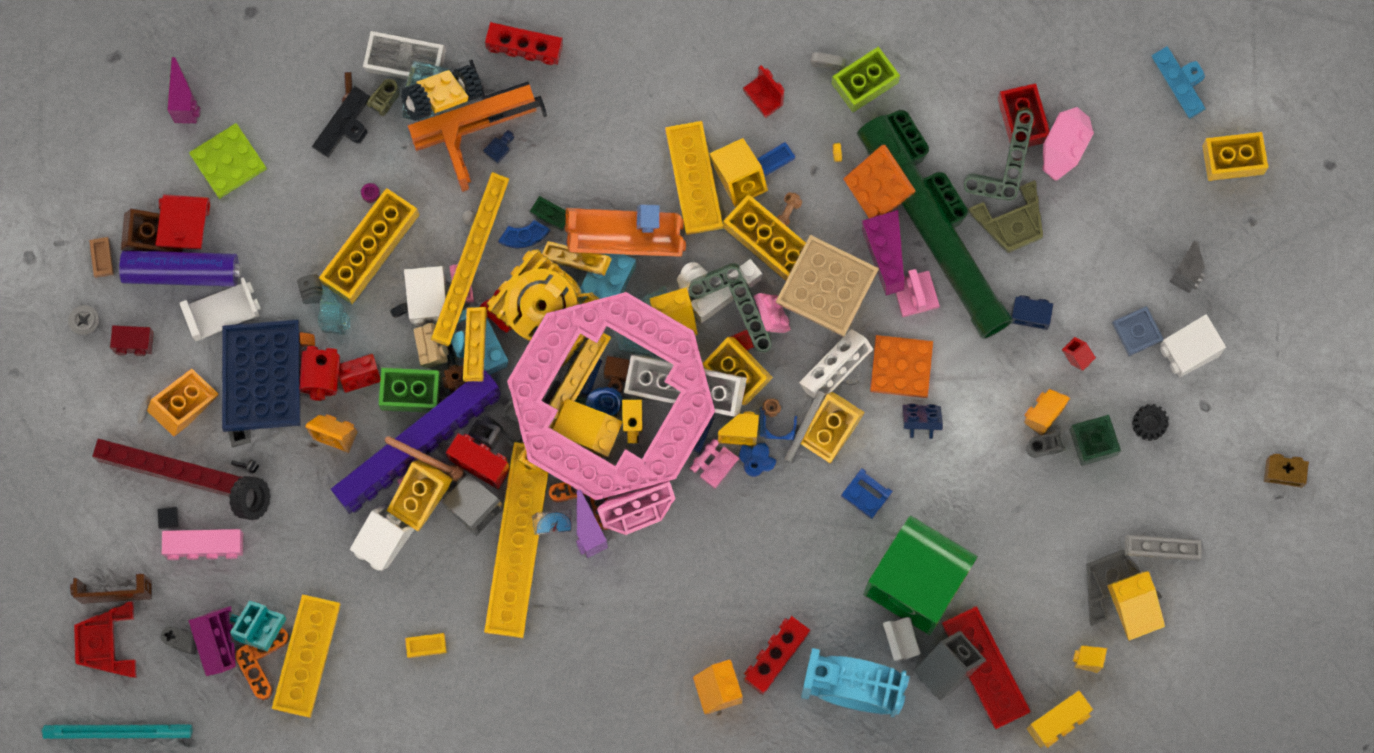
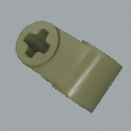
M392 79L384 80L376 92L369 98L367 106L377 110L381 116L386 115L400 95L397 83ZM389 87L395 88L393 92H386Z

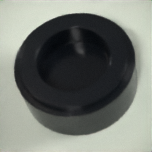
M402 303L391 309L392 317L397 318L407 313L408 304Z

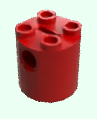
M307 346L306 351L302 352L299 389L300 392L310 395L309 399L324 401L325 396L337 394L341 357L337 353V349L326 348V350H318V347Z

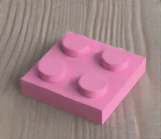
M759 293L753 296L766 331L786 333L791 330L789 319L785 315L783 307L776 304L778 295Z

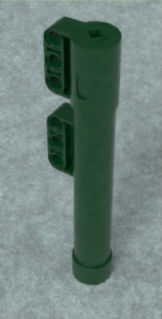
M897 110L888 115L878 116L864 124L857 131V136L868 154L871 155L881 145H886L915 189V192L901 204L969 313L971 322L980 337L987 339L1008 327L1013 322L1012 317L1004 304L996 297L955 230V227L959 226L968 214L967 207L945 173L936 172L923 178L916 167L927 156L929 146L910 115L905 110Z

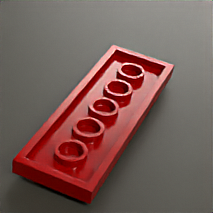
M978 607L971 608L941 623L947 637L961 631L986 659L968 678L994 729H999L1031 713Z

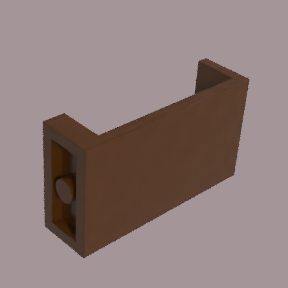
M136 574V590L86 593V584L78 578H73V584L70 585V593L81 604L152 600V580L145 574Z

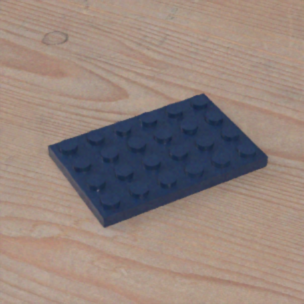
M299 320L222 326L223 432L301 426Z

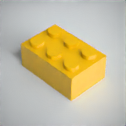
M1262 132L1206 138L1202 145L1208 181L1264 175L1269 168Z
M727 337L702 363L707 370L747 378L742 405H747L773 378L734 337Z
M1077 691L1034 721L1026 729L1040 748L1044 745L1048 748L1059 740L1057 736L1061 734L1064 737L1075 729L1074 724L1081 725L1091 717L1089 713L1093 711V708L1082 693Z

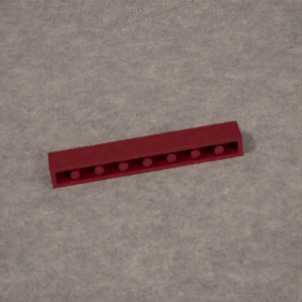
M99 438L92 457L97 462L227 497L231 494V488L234 486V483L241 477Z

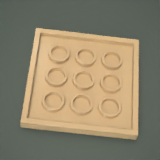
M810 235L776 300V304L845 337L879 268Z

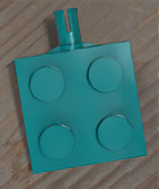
M249 600L240 616L235 614L230 616V622L235 623L230 634L235 641L268 652L287 618L283 614L268 610L265 605Z

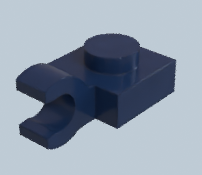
M507 130L500 140L495 137L483 152L499 164L509 153L510 148L507 146L515 138L514 134Z

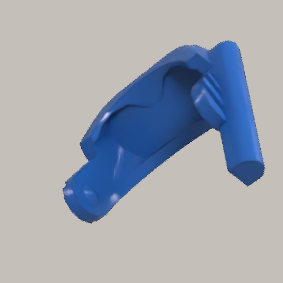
M760 407V437H764V439L794 440L797 416H794V426L789 434L775 436L767 430L765 411L762 410L763 407Z

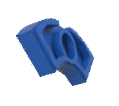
M536 220L523 228L508 226L498 240V243L510 248L530 247L542 241L550 233V229Z

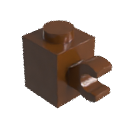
M607 356L604 379L610 380L609 388L617 385L619 387L618 392L621 394L623 390L621 382L626 383L630 360Z

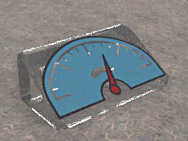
M572 510L538 512L534 514L532 521L535 535L571 532Z

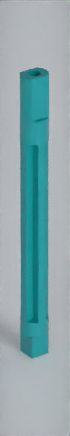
M192 724L44 725L42 729L43 739L191 738L193 733Z

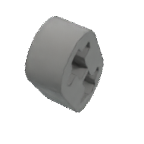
M814 52L811 55L810 64L815 67L841 71L845 68L847 60L841 56Z

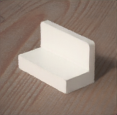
M907 617L898 621L883 623L894 661L900 662L921 654L911 618Z

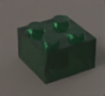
M1109 414L1073 424L1069 429L1081 466L1118 456L1121 452Z

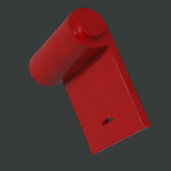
M164 194L162 198H159L158 204L160 217L156 246L202 250L206 216H209L210 198Z

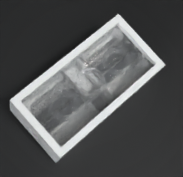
M371 31L363 68L369 73L417 82L442 72L446 49L444 45Z

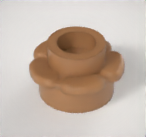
M767 399L764 401L762 410L765 411V415L775 417L777 413H780L781 405H779L778 400Z

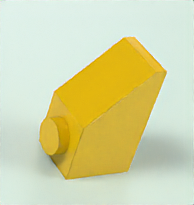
M1080 646L1078 650L1074 651L1072 661L1075 662V668L1098 673L1104 666L1107 648Z

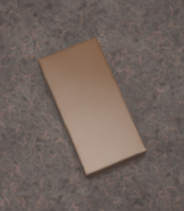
M104 237L89 240L94 277L114 275L110 239Z

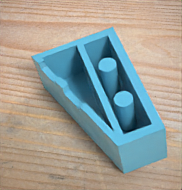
M486 319L484 369L491 375L506 368L508 359L488 319Z

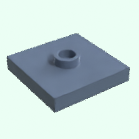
M1147 306L1112 322L1128 356L1134 355L1164 340Z

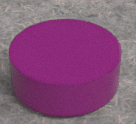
M368 183L362 187L361 196L365 202L374 203L380 197V190L377 185Z

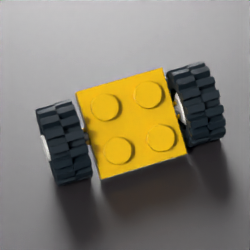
M466 65L453 70L454 72L452 73L450 70H447L403 88L401 98L403 99L402 104L405 105L404 109L407 110V115H410V118L415 121L431 115L430 112L432 110L434 113L480 97L482 85L480 84L481 80L478 79V73H475V69L471 65Z

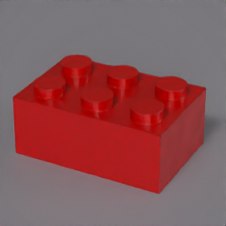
M1036 83L1000 91L997 100L1009 142L1011 141L1017 111L1020 108L1027 107L1033 112V125L1028 147L1044 144L1050 130ZM1022 113L1019 118L1021 121L1026 122L1030 119V115ZM1020 131L1015 136L1017 139L1023 140L1026 138V133Z
M458 433L446 451L449 461L499 490L509 474L510 467L506 461L507 458L499 453L496 455L491 453V449L482 443L480 445L476 444L471 436Z

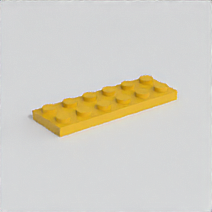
M702 121L665 127L686 235L723 229Z
M302 594L273 701V710L311 718L341 603Z

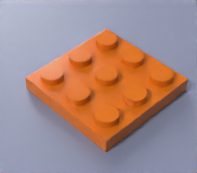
M881 145L843 178L868 218L892 212L915 192L912 184L886 145Z
M876 335L870 392L928 398L933 341Z

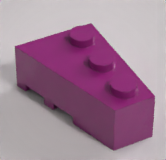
M231 606L188 620L206 676L222 673L236 667L234 642H231L230 634L233 628V624H230L229 612H232Z

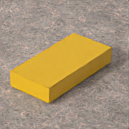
M444 633L405 638L407 658L447 653Z

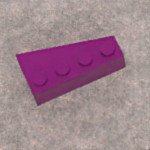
M898 210L863 220L862 232L874 265L879 268L877 273L885 295L904 291Z

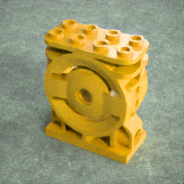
M539 249L529 250L523 256L522 260L524 262L513 269L511 279L502 283L499 287L500 293L497 296H493L487 305L489 306L488 310L496 314L498 319H502L517 334L531 341L535 334L533 330L539 327L546 313L564 309L562 293L566 288L569 289L564 296L566 308L592 302L599 298L592 292L582 293L577 282L569 274L559 268V265L554 264L549 257L544 256ZM550 274L553 275L547 284L533 285L524 292L520 301V310L523 316L519 318L517 304L519 295L524 287L534 281H545ZM540 300L546 302L547 307L545 310L539 308L538 303ZM580 333L562 366H565L574 354V351L587 338Z

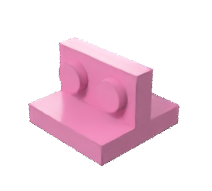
M916 269L908 271V275L904 277V291L895 293L902 317L939 308L940 305L930 272L925 271L917 274Z

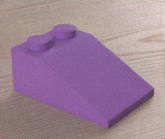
M578 490V540L576 543L581 555L585 554L589 558L607 549L608 545L582 491Z

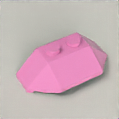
M1078 107L1059 113L1043 144V171L1055 181L1078 165L1094 134L1090 117Z
M670 481L610 496L597 508L604 528L627 535L662 521L676 498Z

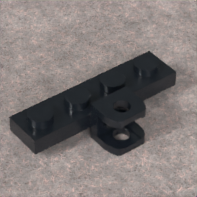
M354 86L312 147L329 158L344 136L352 142L360 144L368 134V131L356 118L366 106L371 96Z

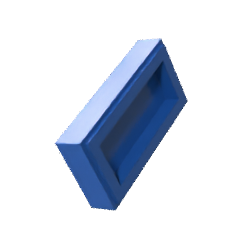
M784 142L760 156L757 160L762 166L764 177L794 160L795 155L787 143Z

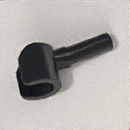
M251 459L248 464L234 460L231 461V465L242 467L250 473H255L259 468V465Z

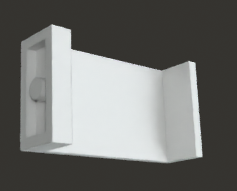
M243 277L240 278L242 283L236 287L228 288L191 304L187 300L180 302L181 309L195 341L221 332L222 326L242 324L260 316L258 312L261 309L257 299L253 300L251 294L254 292L251 282L247 283Z

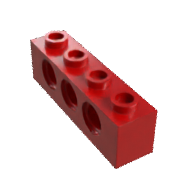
M490 22L485 46L492 53L497 54L501 52L506 53L510 57L520 56L528 61L538 60L546 65H558L563 48V39L557 36ZM503 39L510 40L507 44L501 43ZM521 43L528 44V46L525 48H522L519 45ZM539 47L546 48V50L542 52L538 51L537 49Z
M793 616L789 620L787 618L783 620L779 626L781 631L778 635L773 634L767 642L769 644L768 648L765 651L762 649L755 658L758 660L754 666L750 665L744 673L746 676L744 681L762 695H764L810 633V629ZM790 634L793 637V641L785 643L782 640V636ZM772 650H779L781 657L774 659L770 653ZM766 665L769 667L770 672L762 675L758 670L759 667Z

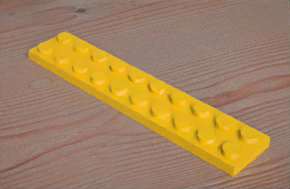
M514 442L484 633L524 639L539 534H536L537 525L542 519L549 473L538 466L536 470H533L518 461L517 459L523 451L525 444Z

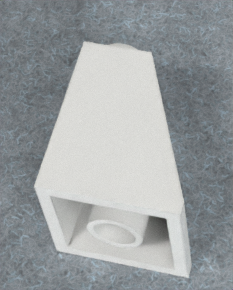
M443 267L405 269L406 295L411 324L416 326L425 325L426 322L436 324L447 295L446 276Z
M1207 314L1164 339L1160 344L1161 353L1165 358L1169 359L1171 370L1179 378L1218 358L1226 348Z
M386 505L371 511L350 548L357 558L366 560L372 568L381 571L389 567L414 531L412 527L387 512L388 506Z

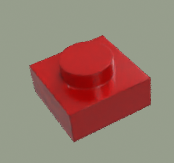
M747 329L730 336L734 337L747 351L755 348Z

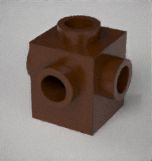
M453 365L448 367V370H444L446 376L442 377L444 387L449 388L450 393L455 392L466 383L463 380L464 365Z

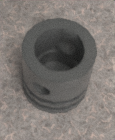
M307 275L297 280L303 304H313L325 298L319 275Z

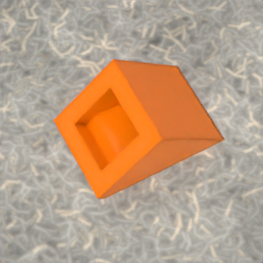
M299 332L302 347L315 346L314 334Z

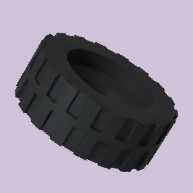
M240 477L234 483L229 495L231 511L234 512L235 516L242 519L258 520L262 517L270 505L271 495L267 482L257 477ZM253 489L254 500L250 508H248L246 496L248 491Z

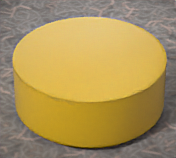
M833 143V159L835 162H841V144Z

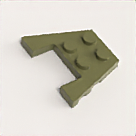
M1035 180L1019 187L1027 205L992 219L984 202L968 208L969 214L1007 253L1043 238Z

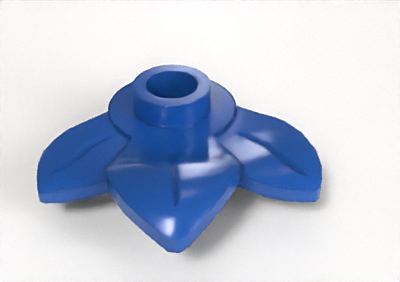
M758 443L753 449L744 444L741 446L739 458L744 463V470L747 475L751 477L759 476L762 472L771 471L776 465L777 460L768 457L769 448L766 443Z

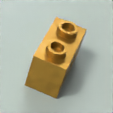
M1272 454V456L1270 455L1266 459L1264 482L1303 488L1307 483L1309 461H1303L1301 457H1292L1291 459L1284 458L1282 454ZM1285 466L1287 467V470L1290 471L1289 473H1286V470L1283 469Z

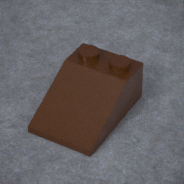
M132 208L124 213L121 250L183 252V248L156 246L159 213Z

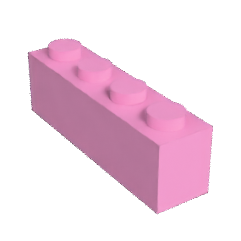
M241 529L162 531V555L167 557V560H179V557H187L188 560H198L199 557H206V559L214 560L218 559V556H226V559H237L238 556H243V532Z

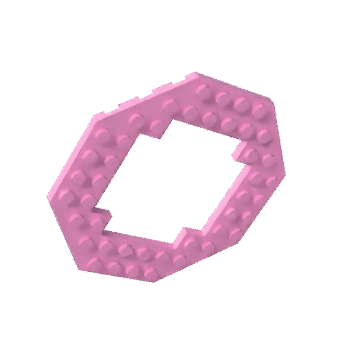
M627 292L546 313L507 381L528 461L577 490H581L584 494L595 500L676 479L715 412L694 331ZM607 326L673 364L674 366L664 382L681 391L644 457L641 459L625 449L616 466L549 428L558 410L542 401L580 333L598 343Z

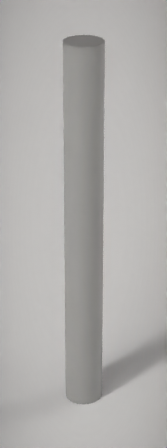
M818 391L784 458L785 460L792 461L826 394L825 392Z

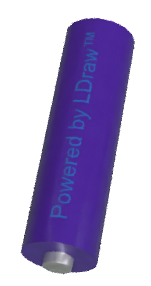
M123 250L119 263V274L122 284L236 287L238 277H241L242 267L238 262L237 254Z

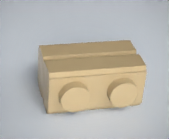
M429 323L414 329L420 366L432 368L448 362V348L443 344L430 340L436 325L435 323Z

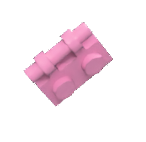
M716 439L705 445V450L699 457L693 460L694 463L690 467V470L694 473L701 468L704 472L700 475V478L714 489L717 488L739 460L736 455L725 447L718 452L715 449L719 444ZM711 454L714 459L708 466L705 460Z

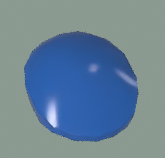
M609 387L598 388L589 393L586 399V406L614 416L622 407L623 398L616 389Z

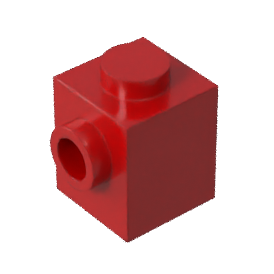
M1076 337L1062 349L1070 364L1082 371L1096 359L1088 344Z

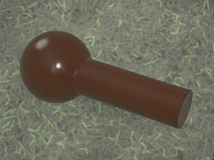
M344 72L345 95L342 98V103L353 89L352 72Z

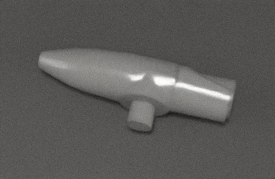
M145 395L141 403L137 422L139 424L147 413L151 400L149 395Z

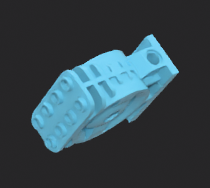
M812 648L801 698L809 700V696L813 695L828 703L857 711L880 715L890 714V717L893 718L896 714L899 715L905 701L903 693L908 686L910 677L906 675V671L902 670L899 673L894 670L895 668L855 658L841 656L822 657L819 656L820 650Z

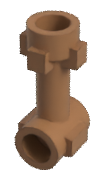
M793 192L785 195L784 201L787 203V206L782 215L777 216V219L786 226L790 223L788 218L793 208L798 209L802 205L800 196Z

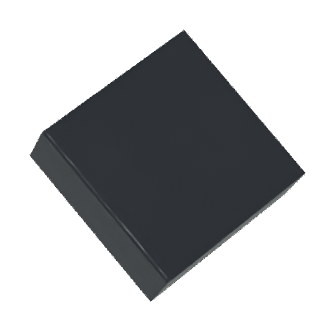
M177 507L157 509L159 529L179 527Z

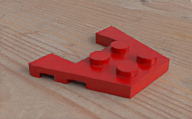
M129 601L120 607H115L108 612L74 625L75 664L130 678H137L136 660L115 661L114 622L134 620V602Z

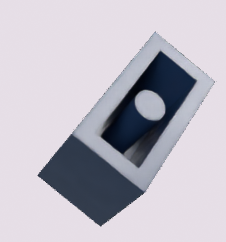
M1025 295L1015 297L1011 314L1012 324L1048 330L1053 303H1049L1046 299L1032 300Z

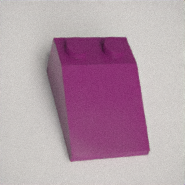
M172 57L167 111L174 123L197 124V117L201 115L200 106H198L197 100L194 98L177 59Z

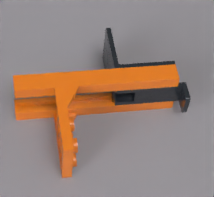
M473 59L469 60L470 65L475 69V73H477ZM528 81L486 96L482 87L480 96L482 101L408 125L416 151L445 142L462 192L469 190L468 183H471L461 150L459 149L463 135L537 111L536 107L539 106L543 117H547L542 97L534 98Z

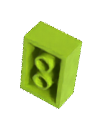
M878 46L833 75L831 84L852 113L897 85L900 74Z

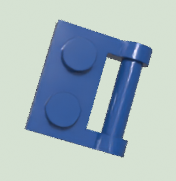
M861 468L841 494V497L870 519H873L893 491L883 487L867 475V471ZM860 480H863L879 492L882 497L878 499L859 485Z

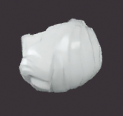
M696 262L686 264L682 268L681 274L677 277L679 288H687L689 294L690 282L708 272ZM695 284L692 289L695 292H701L703 287L700 284Z

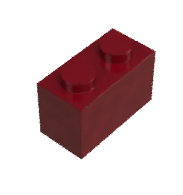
M112 325L110 348L116 355L122 356L127 355V353H134L136 356L152 354L154 332L150 327Z

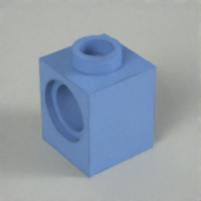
M659 205L637 206V229H642L643 233H653V230L659 228Z

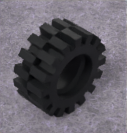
M1146 404V406L1140 407L1135 413L1132 426L1134 425L1133 430L1137 432L1136 435L1138 437L1141 436L1143 440L1148 439V441H1152V439L1157 440L1163 436L1169 426V417H1166V411L1161 410L1162 407L1159 406L1158 408L1156 404L1152 406ZM1146 416H1153L1157 419L1158 425L1155 429H1148L1144 426L1143 420Z

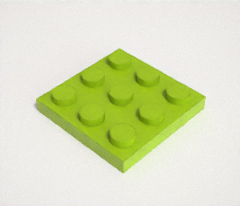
M237 123L189 152L219 199L267 170Z

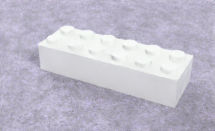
M631 355L624 393L674 404L681 391L664 382L674 365L664 360ZM704 369L715 413L737 416L741 411L747 378Z

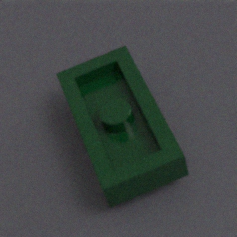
M539 196L532 206L530 214L563 231L565 228L566 210Z

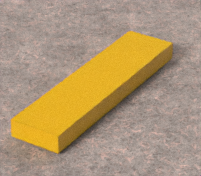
M547 241L542 253L555 264L605 276L612 260L609 256L598 253L569 252L566 245Z
M486 307L467 308L463 368L464 382L483 381Z

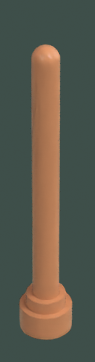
M390 436L385 438L386 444L445 472L455 482L463 475V468L457 465H446Z

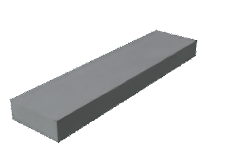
M1126 535L1125 555L1199 561L1202 560L1201 540Z

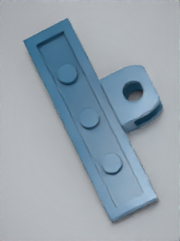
M1168 46L1151 55L1188 118L1191 119L1206 110L1193 89L1195 85L1202 82L1205 78L1204 71L1199 63L1193 61L1181 68Z

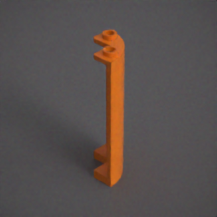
M566 208L565 228L568 234L566 242L569 252L682 257V252H685L686 241L680 235V229H683L684 222L678 213L659 212V228L653 230V233H643L642 229H637V211Z

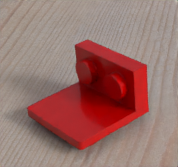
M762 65L759 66L758 77L743 87V91L762 115L767 118L783 106L785 90L779 82L776 83L774 81L773 74L768 68L765 69Z

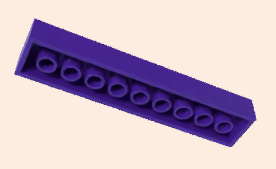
M484 369L483 381L466 382L395 439L424 454L434 452L438 449V444L444 440L448 441L451 439L457 429L465 428L470 423L469 420L471 418L480 416L485 411V407L498 402L499 396H501L498 385ZM387 444L333 486L331 491L349 514L352 512L356 513L363 507V503L376 498L377 492L382 488L387 489L390 487L396 477L404 476L411 463L418 459Z

